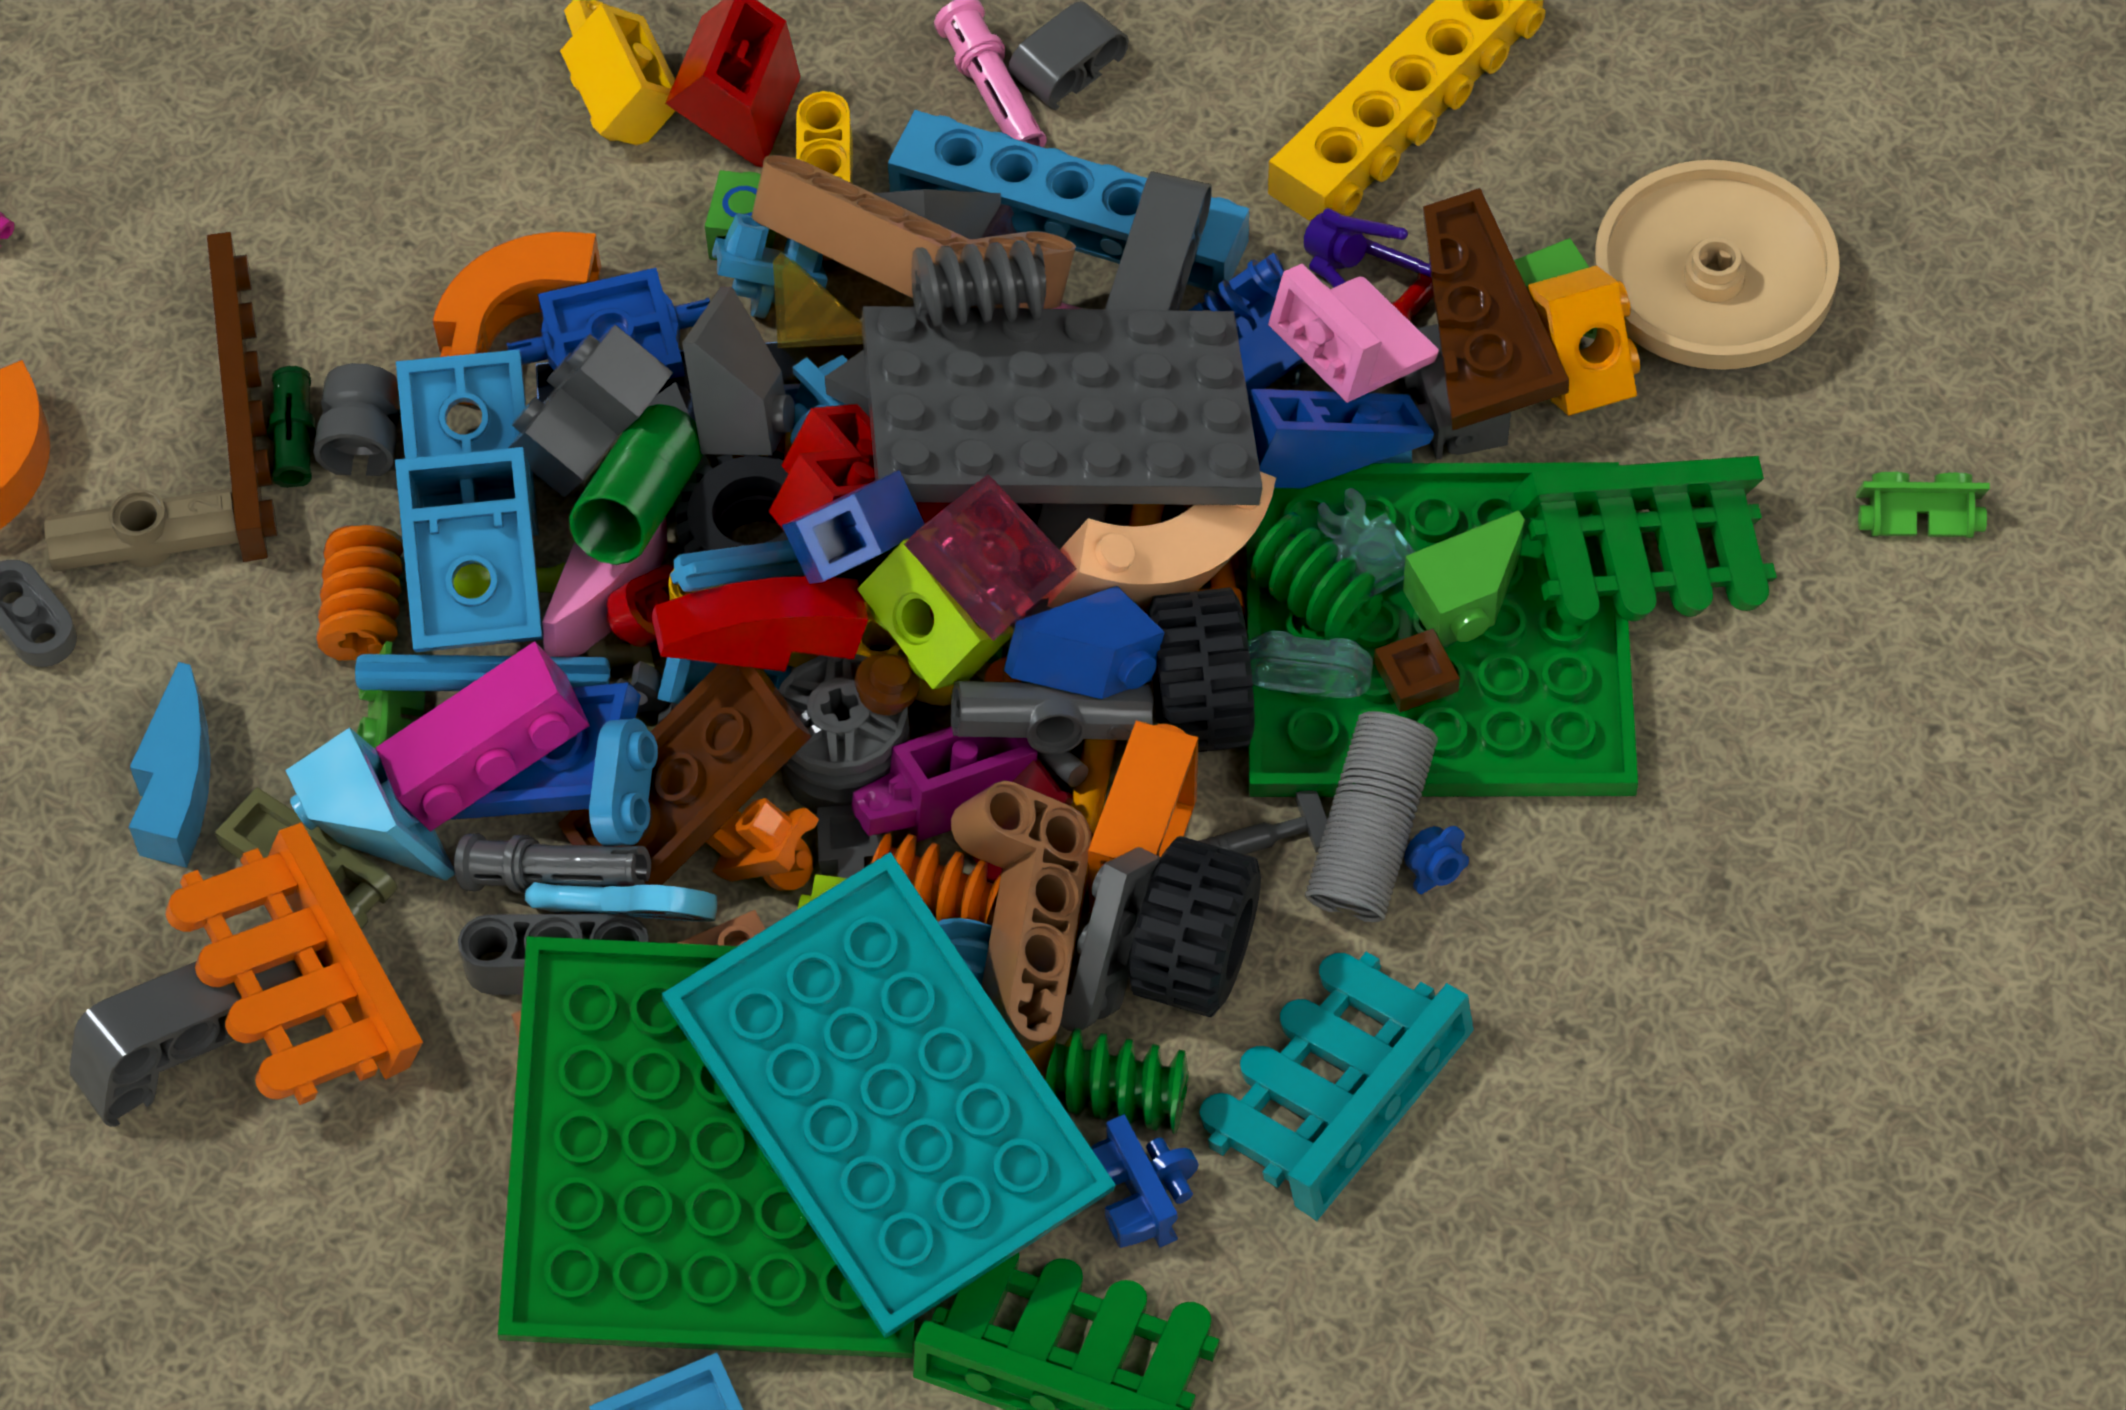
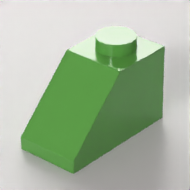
M1519 510L1405 556L1403 591L1426 630L1434 629L1442 646L1457 640L1460 642L1473 640L1482 635L1489 627L1494 626L1521 556L1525 519Z

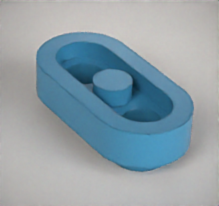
M636 718L610 720L603 725L598 736L589 817L594 836L605 847L636 844L641 839L644 830H646L650 822L648 799L652 768L655 766L658 758V746L654 735L648 731L646 725L641 720Z

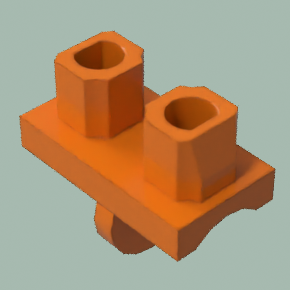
M767 798L754 800L745 808L742 814L737 811L706 841L707 844L721 855L712 871L719 877L731 882L762 876L770 887L778 891H792L801 888L810 879L813 871L812 853L809 846L801 839V836L805 832L814 829L819 818L807 808L782 812Z

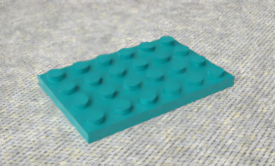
M891 852L662 993V1001L884 1338L889 1337L1115 1189L1116 1184Z

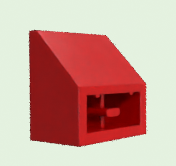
M722 0L702 15L665 103L758 167H763L765 157L771 153L801 78L786 20L758 0Z

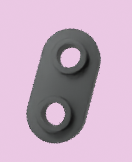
M12 559L0 561V634L18 657L29 665L48 667L62 662L72 653L77 642L76 629L69 612L30 564ZM9 593H22V596L13 603L3 602V598ZM44 633L55 634L49 641L35 643L37 637Z

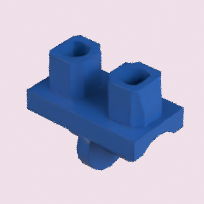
M1125 1114L1107 1121V1139L1091 1146V1149L1114 1183L1118 1185L1125 1182L1132 1195L1105 1207V1218L1119 1248L1154 1237L1160 1248L1178 1240L1172 1228V1225L1178 1219V1213L1166 1190H1169L1176 1204L1184 1203L1193 1196L1187 1180L1197 1171L1199 1163L1192 1150L1177 1148L1170 1151L1164 1138H1156L1146 1145V1149L1152 1158L1150 1162Z

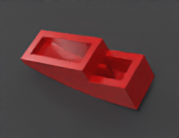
M806 576L773 577L730 583L689 593L655 605L651 617L660 656L782 672L786 671L792 652L854 659L869 620L863 597L857 590L860 587L858 579L832 577L824 582L809 584Z

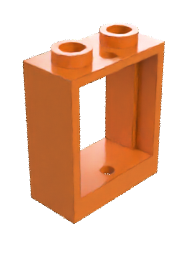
M1135 721L1088 849L1089 912L1092 913L1096 899L1092 896L1094 879L1106 862L1137 847L1161 857L1177 837H1184L1197 801L1199 737L1188 735L1173 725H1151Z

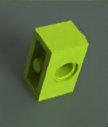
M940 532L903 540L857 589L871 607L870 610L874 620L892 635L907 655L913 672L919 678L926 681L932 690L953 685L954 681H968L1014 632L1013 628ZM930 607L934 614V622L931 618Z

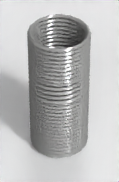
M1368 711L1358 715V721L1354 729L1355 733H1353V739H1351V745H1349V751H1347L1348 757L1345 759L1346 763H1344L1343 773L1340 776L1341 780L1338 782L1339 787L1336 788V795H1334L1331 812H1329V818H1327V824H1325L1326 830L1323 832L1324 836H1322L1316 861H1314L1313 873L1310 875L1311 879H1309L1305 897L1313 905L1325 911L1341 912L1335 907L1350 909L1359 913L1360 915L1353 916L1364 922H1379L1386 917L1387 907H1389V901H1391L1390 895L1393 894L1392 889L1395 887L1394 883H1396L1400 864H1402L1403 852L1406 850L1405 846H1407V840H1409V834L1413 827L1412 820L1415 819L1414 813L1417 812V805L1420 803L1419 798L1422 796L1421 792L1424 789L1423 785H1425L1427 773H1429L1438 737L1430 728L1411 719L1385 712Z

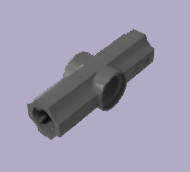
M954 681L951 694L953 736L1027 738L1031 747L1040 753L1059 754L1075 748L1081 743L1082 739L1129 740L1136 720L1153 725V696L1149 685H1142L1136 689H1128L1104 699H1098L1025 681Z

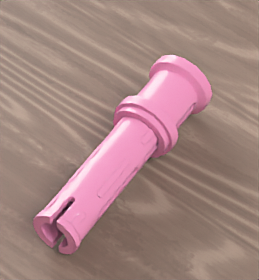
M954 0L944 6L935 17V29L942 38H947L956 53L954 57L956 68L961 74L974 80L1001 132L1013 139L1044 147L1047 141L1046 135L1039 128L1022 93L1003 62L1005 46L1001 38L991 34L983 19L985 11L979 0Z

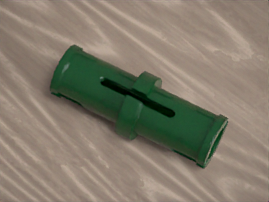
M285 366L275 370L272 374L273 413L267 419V434L273 440V482L280 487L289 488L305 486L312 479L310 440L316 436V419L310 413L311 377L309 371L298 366ZM291 420H292V439H291Z

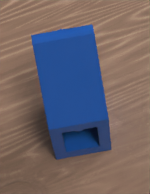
M900 470L894 471L782 525L809 584L824 582L900 544L903 540L909 539L927 529Z

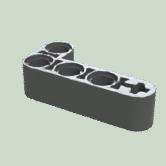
M318 957V959H319V961L321 962L323 968L326 967V966L323 964V962L320 960V958ZM294 960L255 974L263 991L303 976ZM193 962L106 998L93 1005L81 1016L74 1030L69 1068L70 1076L106 1125L116 1127L120 1124L117 1119L142 1103L146 1107L151 1105L156 1095L159 1072L234 1041L225 1027V1020L231 1006L236 1001L242 999L234 982L223 987L208 986L197 977L195 971L196 962Z

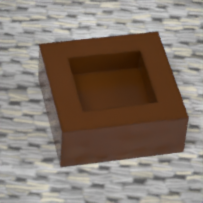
M1434 629L1375 649L1374 664L1400 713L1459 691L1460 678Z

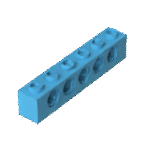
M914 110L888 161L890 192L928 189L1001 193V206L989 225L1014 233L1039 231L1058 235L1071 241L1076 246L1075 251L1120 264L1147 180L1145 177L1125 172L1114 165L1097 164L1070 156L1056 148H1043L1013 139L1002 132H989L958 123L947 116H935L918 110ZM1211 197L1208 218L1187 282L1188 285L1217 293L1219 292L1218 284L1223 280L1229 282L1232 279L1249 242V208L1236 205L1226 198Z

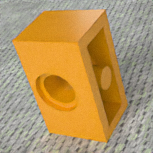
M1596 265L1529 284V294L1569 378V393L1551 398V402L1570 416L1636 397L1637 391L1634 375L1640 373V359L1635 344L1630 338H1627L1624 318L1630 316L1631 306L1623 283L1617 281ZM1597 328V336L1594 342L1589 347L1579 350L1580 340L1587 331Z

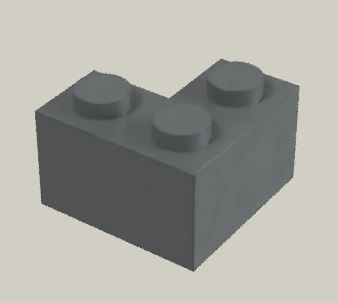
M616 324L599 340L588 334L574 352L568 353L548 377L547 382L555 388L547 399L541 402L537 397H534L512 423V426L520 433L508 448L523 447L531 471L565 497L585 480L618 435L640 417L673 372Z

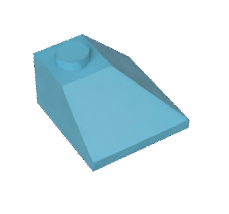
M350 727L285 770L296 792V795L290 798L291 805L299 819L308 829L313 830L319 827L339 844L445 881L455 875L454 868L435 829L430 832L396 799L377 750Z

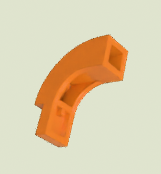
M546 232L523 236L498 245L470 262L449 284L434 314L433 325L441 353L440 357L487 353L497 335L505 327L519 318L541 312L538 294L598 281L601 261L596 234ZM469 402L458 403V404L475 405V404H472V403H469Z
M23 360L0 369V529L11 522L32 499L44 477L50 454V432L47 419L32 378Z

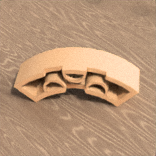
M1260 471L1262 493L1259 505H1184L1181 514L1173 519L1153 525L1135 527L1107 524L1088 518L1056 554L1048 607L1055 608L1118 586L1134 603L1145 611L1149 609L1153 596L1198 591L1225 566L1255 533L1271 501L1276 477Z

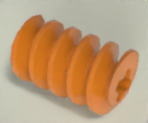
M360 525L340 527L329 534L323 552L325 563L322 568L323 585L320 590L322 604L318 611L320 626L316 635L318 648L327 656L338 661L356 660L357 656L361 654H379L386 641L392 642L397 637L398 627L394 620H396L400 612L396 599L401 593V584L398 578L403 571V564L399 557L404 550L402 537L395 531L381 526Z
M891 833L885 834L871 863L891 852L937 921L949 918L976 920L992 926L1001 873L994 883H990L987 881L988 862L980 860L968 875L963 873L964 853L956 851L946 866L939 864L940 844L931 843L923 856L919 857L916 856L917 837L915 835L908 834L897 849L892 847Z

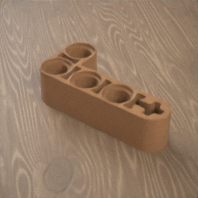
M1002 781L993 784L956 808L951 818V830L955 841L963 851L973 857L1002 868L981 986L1024 1050L1028 1051L1051 1039L1057 1033L1061 1023L1088 865L1091 831L1087 820L1073 807L1017 783Z

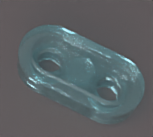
M1268 631L1248 642L1252 681L1254 685L1261 688L1335 698L1357 697L1367 692L1370 688L1373 659L1366 650L1362 649L1358 643L1345 638L1319 640L1294 637L1283 631Z

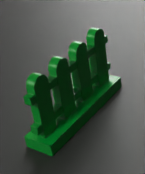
M1759 456L1532 471L1508 496L1512 513L1519 510L1523 518H1536V520H1532L1527 525L1530 541L1541 540L1550 580L1541 586L1544 601L1555 600L1558 614L1566 623L1572 626H1582L1591 620L1599 610L1600 603L1598 597L1612 596L1614 606L1619 615L1633 622L1642 620L1655 608L1657 602L1655 592L1669 591L1674 608L1684 616L1694 617L1702 613L1713 600L1712 588L1725 587L1728 600L1733 607L1742 611H1750L1758 608L1767 600L1769 596L1768 582L1777 578L1774 564H1763L1753 526L1762 518L1759 504H1748L1746 495L1764 479ZM1705 505V508H1692V506ZM1646 509H1649V512H1637V513H1636V511H1635V510H1646ZM1579 514H1593V516L1579 517ZM1710 527L1720 567L1707 568L1697 528ZM1642 532L1655 533L1663 572H1650L1641 536ZM1598 536L1607 576L1593 577L1584 537Z
M1018 1252L961 1289L950 1310L937 1306L931 1322L924 1320L914 1341L913 1378L1005 1410H1192L1195 1405L1196 1394L1187 1392L1186 1389L1199 1359L1203 1358L1213 1362L1219 1349L1220 1339L1209 1336L1211 1314L1206 1307L1199 1303L1184 1302L1177 1305L1173 1309L1168 1321L1145 1314L1147 1294L1145 1289L1137 1282L1131 1280L1117 1281L1108 1288L1104 1299L1081 1292L1083 1272L1076 1262L1066 1258L1054 1259L1046 1264L1040 1277H1036L1018 1270ZM1008 1292L1029 1299L1014 1332L993 1325ZM1071 1314L1093 1321L1079 1354L1057 1347ZM1135 1336L1158 1343L1144 1376L1121 1369Z

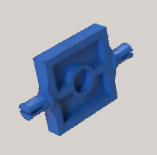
M657 268L540 293L538 298L543 317L542 336L513 343L508 342L506 343L507 350L520 349L522 365L548 360L551 368L555 370L567 354L573 353L588 334L599 340L616 324L673 372L669 379L682 377L685 374L678 347L680 339L679 330L693 327L710 303V299L708 297L704 300L674 306L672 300L662 290Z

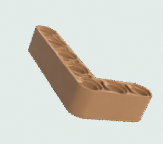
M771 155L764 159L751 215L757 223L913 298L911 278L912 255L917 247L927 249L934 263L938 249L941 246H950L959 262L962 249L966 244L976 245L984 259L986 249L990 243L998 242L1002 244L1009 257L1012 245L1016 241H1024L1028 244L1032 255L1034 254L1036 244L1041 246L1046 274V297L1043 309L1057 308L1062 303L1076 248L1071 241L1063 237L1039 231H1027L970 240L810 163L780 155ZM1020 303L1019 308L1029 309L1027 303ZM1002 304L996 305L995 308H1003Z

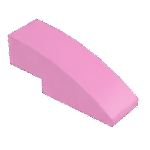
M666 516L642 555L630 563L620 565L601 563L586 555L574 542L542 621L544 651L549 657H578L612 631L607 620L608 597L613 591L629 581L661 567L668 548Z

